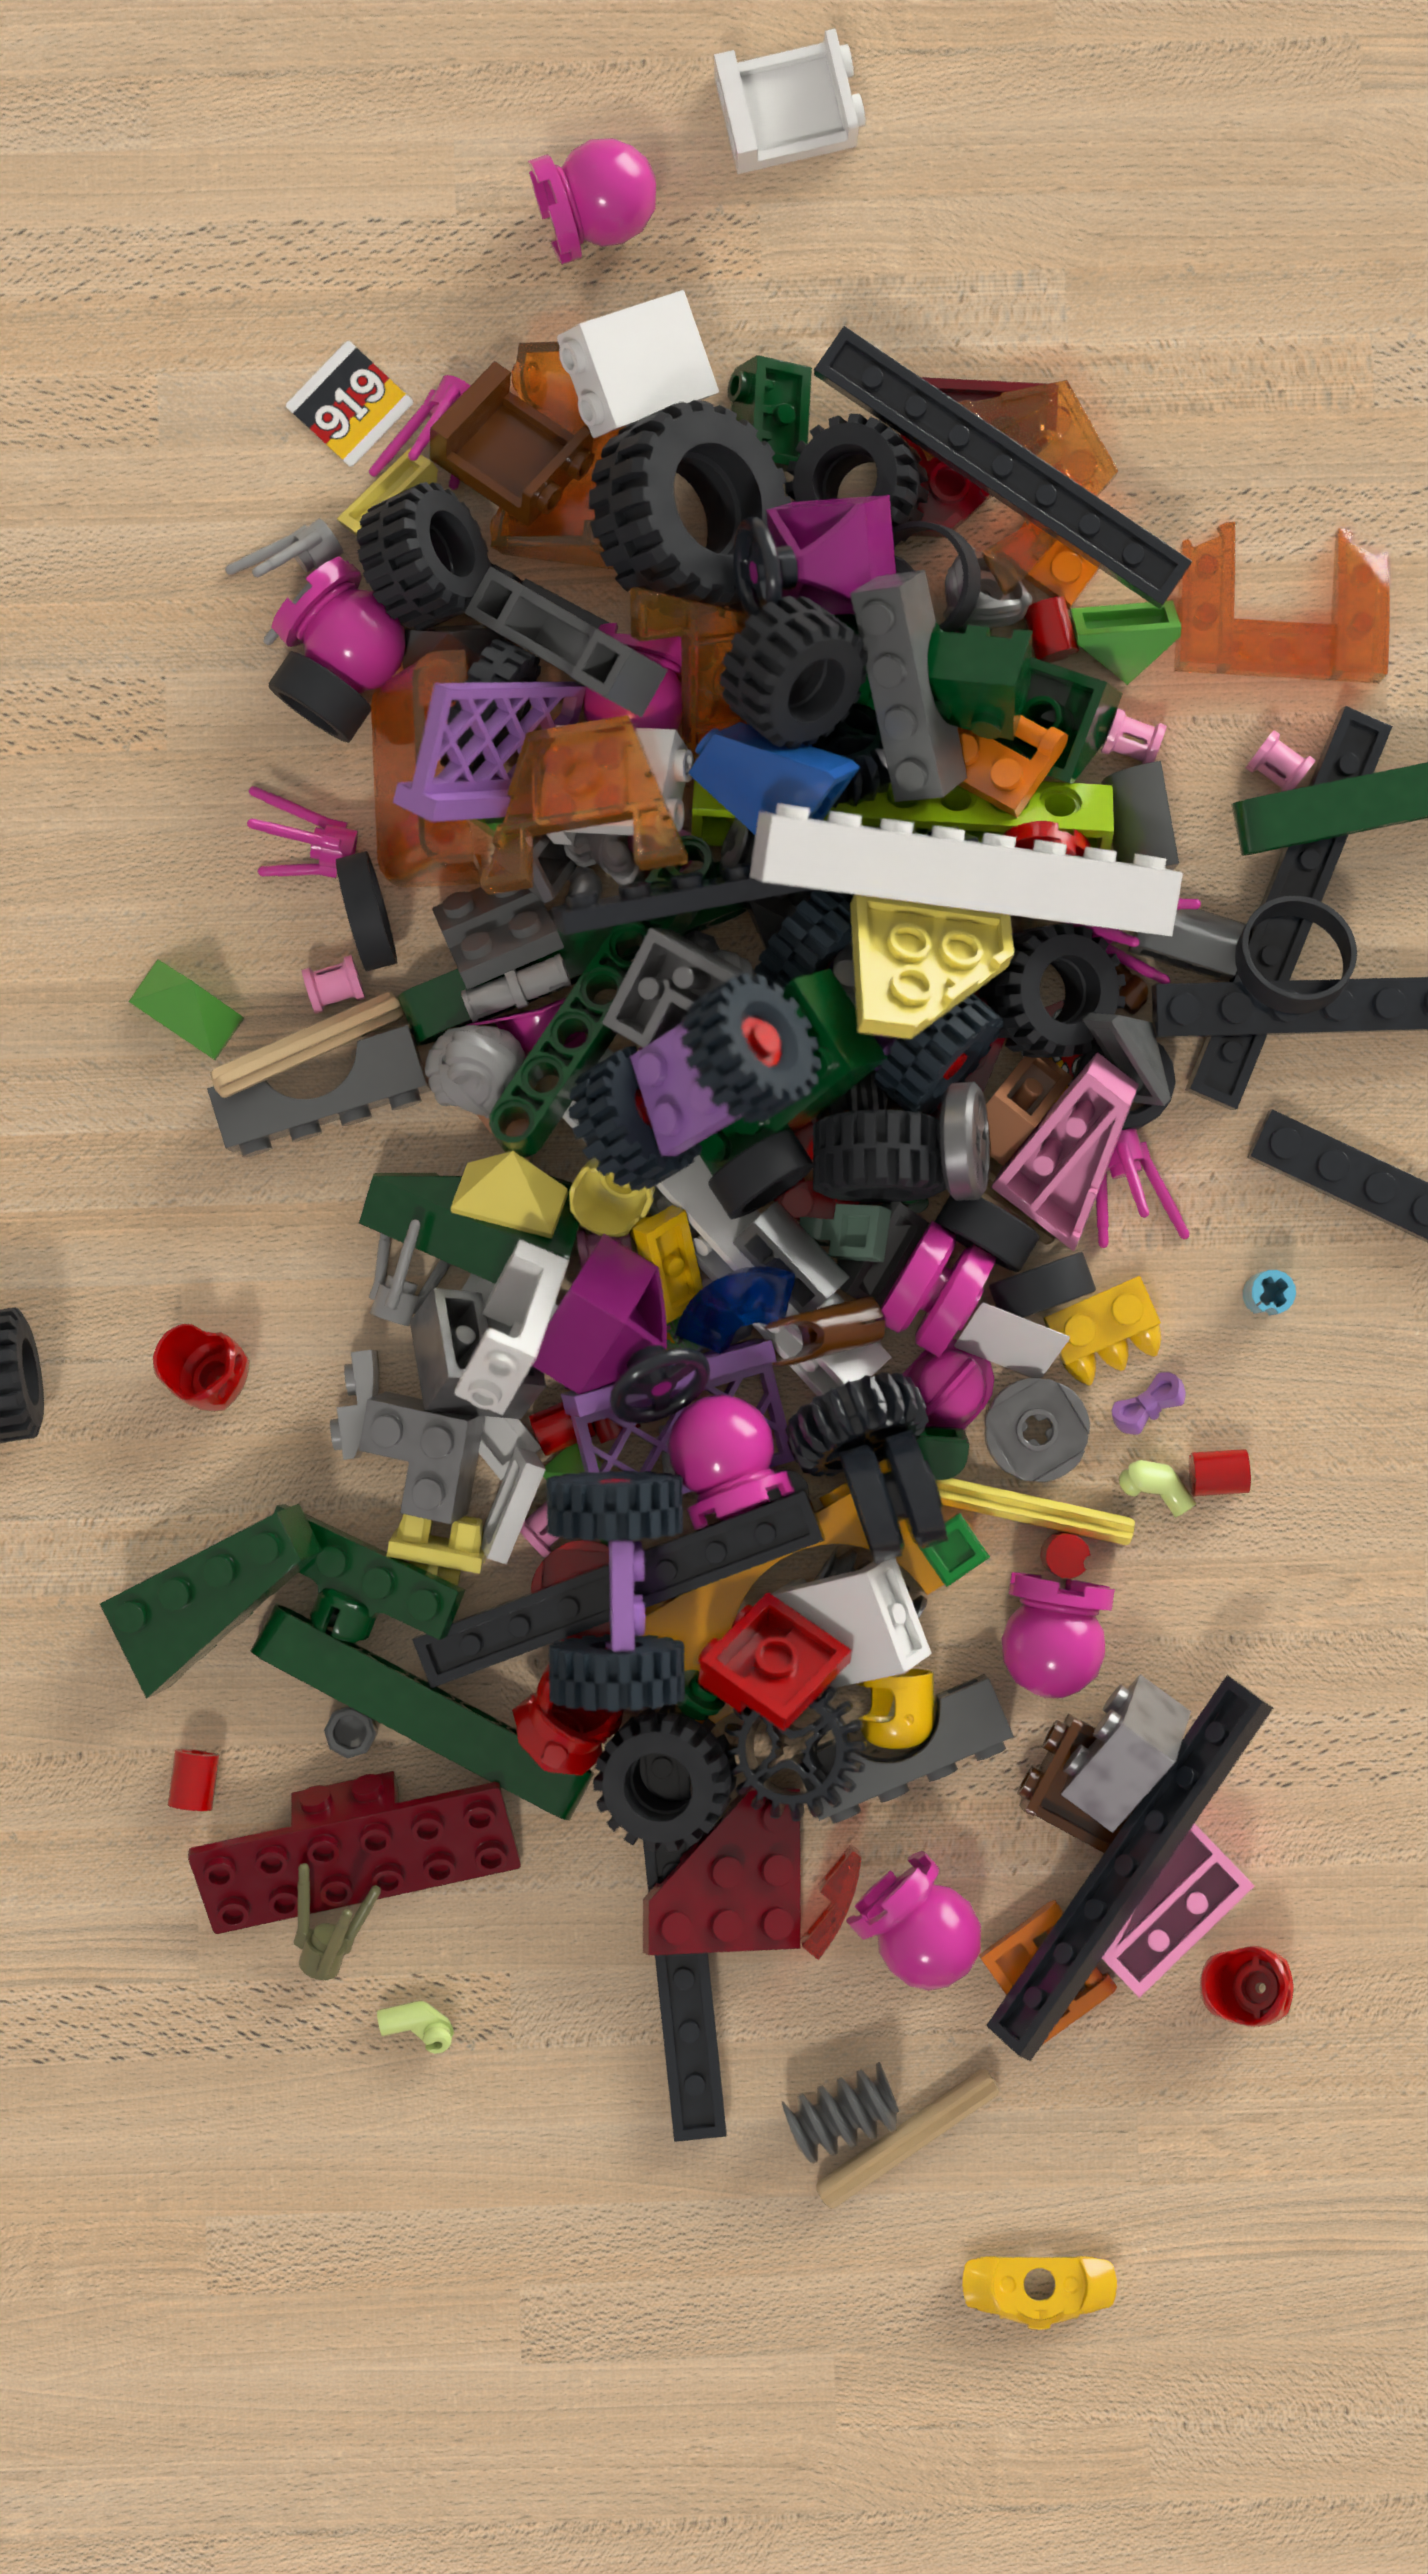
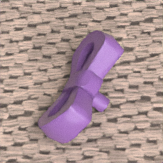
M1160 1372L1155 1376L1146 1391L1135 1398L1115 1402L1112 1407V1419L1116 1427L1125 1434L1138 1435L1142 1432L1149 1417L1151 1420H1155L1160 1416L1161 1409L1182 1406L1186 1396L1182 1380L1173 1373Z

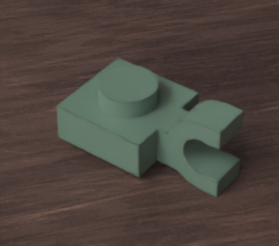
M836 1204L834 1219L800 1217L799 1224L820 1246H830L829 1256L839 1260L884 1262L891 1210L882 1206Z

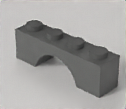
M491 566L465 611V614L544 659L569 674L576 681L641 718L668 671Z
M925 570L877 576L850 594L859 636L864 643L862 649L867 652L868 662L866 663V669L895 802L941 798L967 778L958 729L956 726L948 724L941 717L930 690L927 654L929 639L936 621Z
M407 1025L357 1041L355 1061L346 1079L333 1091L317 1098L296 1099L287 1097L275 1091L266 1080L227 1098H222L216 1092L214 1086L207 1088L225 1148L233 1153L241 1151L242 1157L245 1158L273 1149L271 1141L290 1135L292 1142H297L320 1135L322 1133L320 1125L339 1119L342 1126L363 1122L372 1118L370 1110L390 1104L391 1109L394 1111L422 1102L420 1094L431 1091L416 1041L411 1029Z
M983 1674L936 1694L937 1707L932 1732L924 1742L920 1743L913 1750L890 1758H879L862 1752H851V1759L859 1760L865 1764L864 1771L853 1773L846 1770L845 1775L851 1778L857 1785L855 1790L849 1793L836 1786L835 1789L842 1799V1804L837 1808L830 1806L822 1797L824 1814L818 1817L819 1821L830 1817L832 1823L844 1821L860 1813L859 1804L876 1796L879 1797L881 1803L895 1799L910 1790L907 1785L908 1782L925 1775L929 1782L935 1781L957 1771L958 1768L955 1762L975 1754L977 1761L1004 1751L1006 1747L1003 1741L1013 1738L1014 1735L989 1678ZM835 1738L817 1746V1757L823 1765L821 1769L827 1777L835 1762ZM802 1752L795 1756H798L803 1760L805 1758L806 1753ZM801 1777L806 1791L815 1789L807 1778L803 1780Z

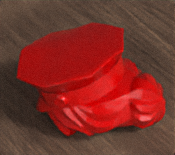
M548 1664L539 1681L536 1693L530 1694L513 1708L512 1713L516 1723L519 1745L543 1770L582 1776L597 1763L598 1757L603 1753L602 1743L605 1744L607 1739L619 1730L624 1709H619V1711H607V1709L592 1711L584 1710L583 1707L571 1709L566 1708V1705H555L554 1702H550Z

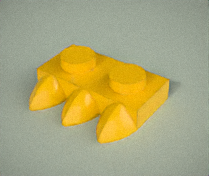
M1141 1276L1132 1278L1043 1318L1047 1328L1070 1337L1059 1353V1356L1068 1373L1079 1382L1088 1386L1092 1385L1095 1378V1352L1112 1368L1124 1371L1129 1356L1126 1338H1130L1140 1351L1152 1357L1157 1356L1160 1349L1161 1331L1159 1324L1161 1321Z

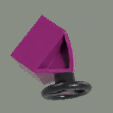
M889 495L791 502L766 510L768 528L762 520L756 517L745 518L739 524L734 539L733 563L736 586L740 601L748 617L752 614L758 616L762 611V607L770 602L779 607L781 598L789 596L795 600L799 596L808 598L812 602H816L831 615L855 614L851 592L877 576L896 574ZM753 535L752 556L749 558L750 541Z
M603 1234L547 1324L537 1356L532 1364L533 1367L579 1395L615 1382L610 1394L611 1409L618 1418L630 1423L653 1422L677 1413L701 1394L710 1376L709 1362L702 1353L691 1348L666 1349V1313L658 1266L606 1234ZM694 1371V1375L686 1387L670 1398V1393L675 1389L677 1383ZM646 1394L648 1398L652 1399V1406H630L626 1403L627 1395Z

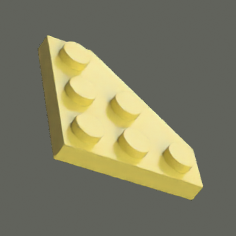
M854 894L850 910L858 1032L911 1039L1006 969L1014 955L1010 915Z

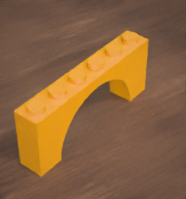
M884 1458L878 1462L882 1474L889 1472ZM845 1482L821 1496L819 1499L824 1507L815 1512L825 1540L806 1548L827 1544H847L869 1549L847 1483ZM905 1520L899 1521L905 1547L902 1556L897 1557L896 1561L912 1576L922 1591L928 1595L944 1584L921 1550L913 1542ZM793 1553L644 1608L645 1635L643 1637L653 1635L658 1636V1638L669 1637L682 1641L684 1644V1671H700L698 1658L702 1650L713 1638L720 1640L731 1629L742 1601L753 1584L771 1566ZM725 1703L722 1710L717 1715L709 1716V1719L717 1723L732 1714L733 1707ZM696 1720V1721H698L699 1723L702 1724L705 1720Z

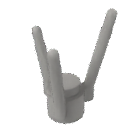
M319 518L308 527L303 525L291 535L226 566L225 571L228 575H233L267 559V561L252 570L253 576L258 578L295 558L305 572H309L311 569L319 568L324 563L344 552L333 532ZM308 582L292 602L296 604L312 585ZM271 628L263 641L266 645H271L279 635Z
M418 1220L411 1221L394 1276L388 1275L387 1280L390 1237L380 1233L375 1278L369 1298L374 1300L370 1314L404 1326H410L413 1315L416 1314L431 1290L438 1286L451 1265L440 1260L419 1294H415L418 1285L405 1280L420 1229V1222Z

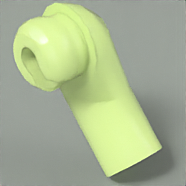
M1139 1460L1130 1463L1129 1469L1122 1471L1119 1476L1120 1486L1127 1495L1137 1496L1140 1492L1159 1494L1175 1518L1196 1505L1195 1500L1176 1472L1167 1464Z
M416 2001L377 2011L378 2025L382 2036L410 2030L426 2044L425 2049L434 2054L445 2052L452 2043L451 2039L454 2035V2030L451 2022L445 2015L427 2002Z

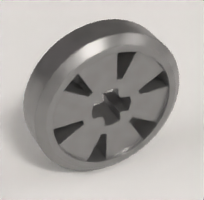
M975 1082L951 1083L944 1093L941 1105L940 1150L942 1170L946 1188L955 1200H978L985 1192L988 1183L990 1164L988 1114L983 1092Z

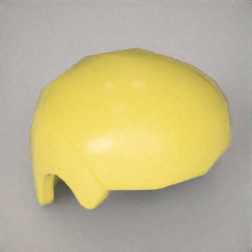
M593 1157L581 1168L569 1191L570 1211L582 1227L598 1236H603V1234L609 1237L626 1236L648 1214L654 1201L653 1194L655 1188L646 1189L644 1187L639 1191L630 1190L629 1183L620 1187L613 1183L614 1174L612 1172L603 1176L596 1169L600 1162L596 1157Z

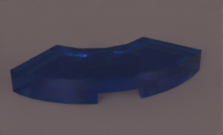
M758 1266L738 1269L719 1277L700 1290L688 1303L678 1322L675 1335L719 1354L729 1348L736 1331L742 1326L756 1323L768 1325L773 1321L786 1317L796 1274L783 1269Z

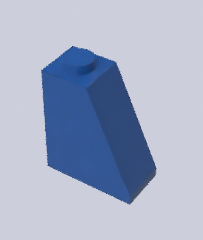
M739 722L720 731L714 728L703 737L695 750L699 757L688 774L756 836L759 812L776 814L777 804L809 808L808 819L823 820L860 766L851 759L813 746L806 747L803 743L798 749H788L784 745L778 747L752 726Z

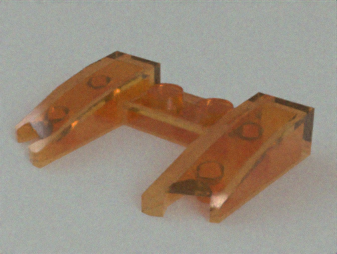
M1226 522L1219 525L1217 528L1219 537L1195 547L1189 538L1182 541L1180 553L1193 562L1178 585L1177 615L1181 624V637L1175 641L1174 671L1380 683L1388 674L1390 590L1388 553L1384 550L1376 557L1350 542L1354 533L1347 529H1337L1335 533L1331 624L1234 618L1235 522Z

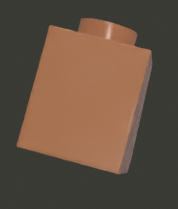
M1024 1056L986 1103L990 1156L1002 1166L1006 1164L1036 1128L1073 1079L1069 1073L1050 1058Z

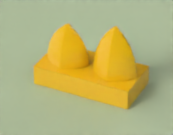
M674 1205L669 1206L653 1217L646 1216L642 1218L629 1233L636 1243L638 1254L659 1268L666 1324L706 1300L686 1210Z

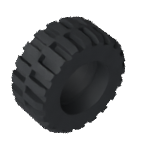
M693 400L689 403L682 401L620 429L618 435L610 438L601 452L602 459L596 461L591 481L596 483V488L589 491V509L594 510L595 520L591 521L590 525L594 539L599 538L604 551L599 554L606 567L613 566L618 574L615 580L625 591L634 590L637 601L650 609L657 607V611L672 617L684 615L687 618L701 616L739 602L740 597L736 586L733 563L734 539L739 524L745 518L756 517L762 520L768 528L766 510L791 503L790 496L785 497L783 484L787 480L783 469L776 468L771 458L775 453L768 442H760L755 436L758 430L745 419L737 421V413L721 405L714 407L708 401ZM676 473L681 475L693 487L703 505L708 529L705 548L690 535L679 516L674 497ZM753 535L750 541L749 558L752 556Z

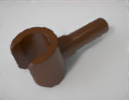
M1120 963L1115 969L1117 975L1124 974L1126 985L1119 989V996L1126 997L1123 1009L1129 1014L1134 1015L1148 1000V986L1145 981L1132 974L1125 965Z

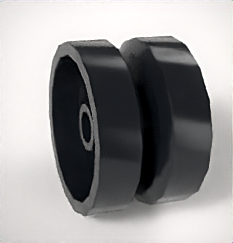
M912 1430L884 1439L882 1448L889 1472L883 1474L874 1451L867 1445L839 1453L849 1490L875 1564L902 1556L905 1546L898 1523L902 1520H905L913 1542L922 1549L948 1541L940 1509L942 1502L929 1463L927 1460L924 1461Z

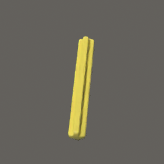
M954 1478L946 1480L935 1479L942 1505L1122 1545H1129L1133 1538L1135 1520L1130 1517Z

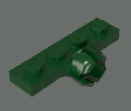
M286 1504L277 1505L274 1513L291 1506ZM304 1513L322 1549L320 1554L298 1572L311 1578L318 1586V1595L310 1613L311 1622L317 1629L325 1633L327 1626L333 1627V1638L356 1643L369 1638L377 1616L383 1613L438 1640L447 1638L466 1589L407 1561L386 1556L387 1552Z

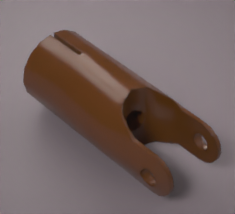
M867 1296L780 1318L764 1326V1329L796 1324L800 1329L803 1339L802 1350L796 1356L772 1362V1365H795L882 1341L885 1335V1320L866 1324V1321L884 1317L879 1304L872 1297Z

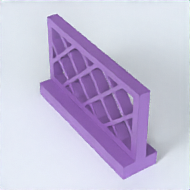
M575 681L435 684L413 781L397 783L393 803L431 822L538 815L547 771L541 772L537 763L550 748L552 749L556 725L577 726L586 686ZM564 697L561 713L553 721L550 712ZM458 699L462 711L448 725L447 719L451 701ZM494 699L498 709L484 724L480 714ZM529 699L533 708L519 722L515 713ZM540 724L543 733L530 747L527 737ZM506 725L509 735L495 748L492 739ZM471 726L474 736L460 750L456 741ZM517 750L520 759L507 773L503 764ZM482 751L486 760L472 775L468 766ZM447 752L450 763L437 777H434L437 762Z
M754 1338L702 1353L710 1365V1376L704 1390L714 1396L721 1394L734 1396L743 1378L757 1374L760 1375L764 1394L756 1408L762 1415H764L768 1408L771 1421L767 1418L765 1420L774 1432L778 1452L773 1454L770 1468L795 1461L787 1444L788 1437L785 1431L787 1423L771 1363L777 1361L772 1340ZM694 1371L677 1383L675 1389L670 1393V1398L686 1387L692 1379ZM615 1382L580 1395L574 1391L561 1393L565 1413L571 1415L584 1471L589 1473L609 1472L613 1465L622 1471H636L617 1460L630 1433L653 1445L639 1472L651 1471L662 1451L669 1454L666 1443L670 1437L672 1425L685 1409L683 1408L671 1415L658 1439H655L635 1427L636 1423L624 1421L614 1414L610 1406V1394ZM729 1383L724 1393L715 1388V1386ZM646 1394L627 1395L626 1403L633 1407H646L652 1405V1399L648 1398ZM607 1418L623 1427L608 1454L592 1445L587 1423ZM595 1455L604 1460L600 1469L598 1468ZM682 1485V1494L691 1492V1490Z

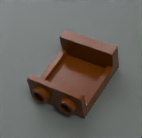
M494 361L430 427L429 459L529 527L542 512L547 515L554 510L562 497L563 490L573 479L579 481L587 474L595 458V454L592 453L593 437L589 427L586 425L573 435L511 393V372Z
M1068 1713L1064 1723L1056 1720L1050 1728L1042 1745V1748L1047 1750L1048 1753L1040 1768L1031 1767L1023 1778L1017 1792L1018 1795L1023 1797L1019 1806L1031 1816L1035 1815L1105 1853L1134 1809L1112 1833L1061 1795L1068 1776L1063 1771L1065 1763L1078 1746L1083 1745L1088 1749L1097 1739L1093 1735L1095 1727Z

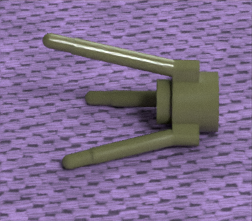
M307 1864L299 1866L298 1929L294 1945L302 1949L299 1966L304 1974L317 1980H330L338 1975L344 1955L351 1952L355 1937L381 1893L379 1886L375 1885L370 1889L352 1921V1911L345 1909L336 1925L323 1923L317 1925L312 1930L310 1929L309 1866Z

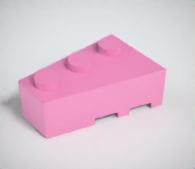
M1097 1052L1049 1109L1036 1128L1006 1164L1002 1166L991 1188L1068 1248L1075 1251L1139 1084Z
M1194 1823L1102 1959L1140 1998L1226 1915L1254 1885Z

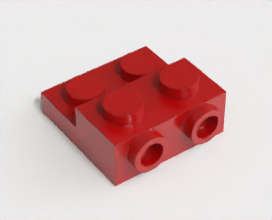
M767 1592L754 1606L748 1604L740 1610L733 1621L731 1629L720 1640L713 1638L704 1647L698 1658V1664L700 1665L699 1684L741 1713L749 1706L778 1728L785 1731L851 1662L852 1649Z

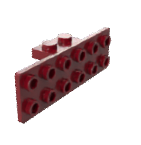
M394 1771L376 1775L366 1774L353 1780L325 1786L315 1785L302 1791L291 1793V1826L191 1847L188 1850V1860L215 1934L298 1917V1871L301 1864L309 1866L310 1914L362 1903L370 1889L375 1885L381 1889L378 1900L516 1870L521 1867L520 1855L501 1786L498 1782L399 1802V1786Z

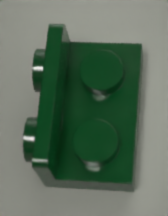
M756 355L736 367L730 377L728 398L732 401L731 411L737 413V421L745 419L758 430L755 436L760 442H768L775 453L771 458L776 468H782L784 472H787L789 461L797 462L800 453L795 450L799 442L802 440L808 444L812 367Z

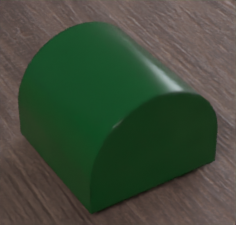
M925 1426V1430L920 1436L916 1437L924 1461L927 1460L934 1479L946 1480L955 1477L964 1469L968 1460L969 1441L963 1428Z

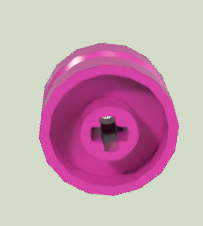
M932 1221L882 1304L881 1310L884 1317L875 1319V1321L885 1320V1327L899 1333L908 1328L919 1309L925 1311L926 1313L915 1333V1344L940 1357L957 1330L961 1331L984 1292L982 1287L997 1258L976 1245H972L962 1251L951 1269L946 1267L945 1264L956 1245V1234Z

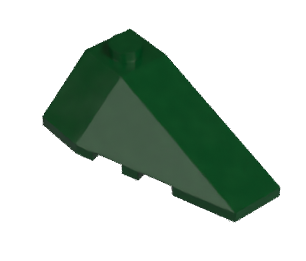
M1031 657L1030 689L1021 715L1047 730L1050 727H1055L1068 735L1063 752L1047 776L1073 784L1104 744L1123 693L1108 682ZM1014 736V740L1001 737L993 739L1030 760L1037 752L1036 747Z
M374 1173L359 1220V1224L404 1243L411 1221L418 1220L420 1222V1229L415 1249L496 1284L519 1240L569 1260L579 1227V1222L570 1211L569 1191L572 1182L553 1176L550 1177L568 1188V1196L552 1239L451 1213V1205L462 1176H439L437 1173Z

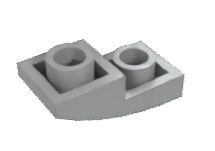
M376 1350L351 1352L352 1364L344 1366L347 1393L349 1396H357L358 1405L337 1407L338 1418L330 1420L334 1450H342L343 1460L360 1458L363 1453L359 1451L367 1399L379 1394L378 1351Z

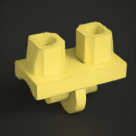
M404 1514L398 1529L396 1528L389 1540L386 1556L409 1560V1563L457 1586L461 1570L480 1574L482 1565L486 1561V1555L481 1547L483 1541V1521L480 1518L469 1516L460 1518L452 1523L450 1538L431 1535L433 1520Z

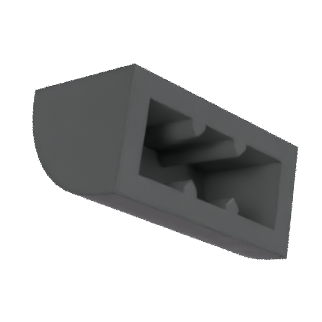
M1161 761L1130 767L1105 777L1101 782L1102 785H1112L1114 834L1112 844L1113 850L1117 852L1115 861L1133 864L1135 854L1166 858L1165 868L1174 870L1179 864Z
M1181 909L1176 911L1172 936L1134 931L1133 936L1137 937L1140 943L1137 947L1130 946L1128 952L1215 980L1228 982L1235 976L1237 971L1235 950L1238 939L1246 924L1201 909Z
M778 1201L774 1202L758 1216L733 1242L799 1314L817 1309L850 1278Z

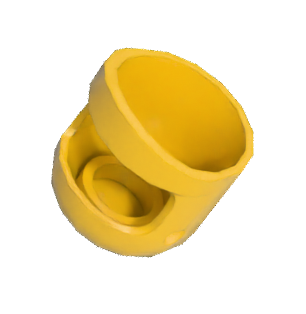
M911 1668L903 1674L855 1683L857 1686L871 1688L870 1711L858 1718V1720H862L864 1725L860 1729L861 1733L870 1743L887 1749H905L919 1745L930 1736L934 1726V1675L932 1671ZM894 1701V1715L888 1716Z

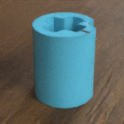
M1267 1270L1251 1276L1246 1281L1242 1291L1243 1301L1246 1307L1254 1314L1265 1311L1269 1316L1280 1314L1288 1310L1294 1303L1296 1286L1292 1278L1285 1272Z

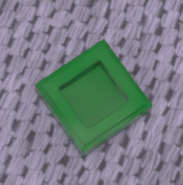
M957 1513L945 1522L948 1541L924 1549L918 1546L946 1587L990 1558L960 1513Z

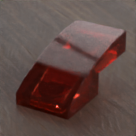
M852 1844L849 1845L818 1883L819 1892L831 1902L801 1937L802 1947L817 1960L821 1958L841 1928L856 1891L860 1874L861 1855L859 1850Z

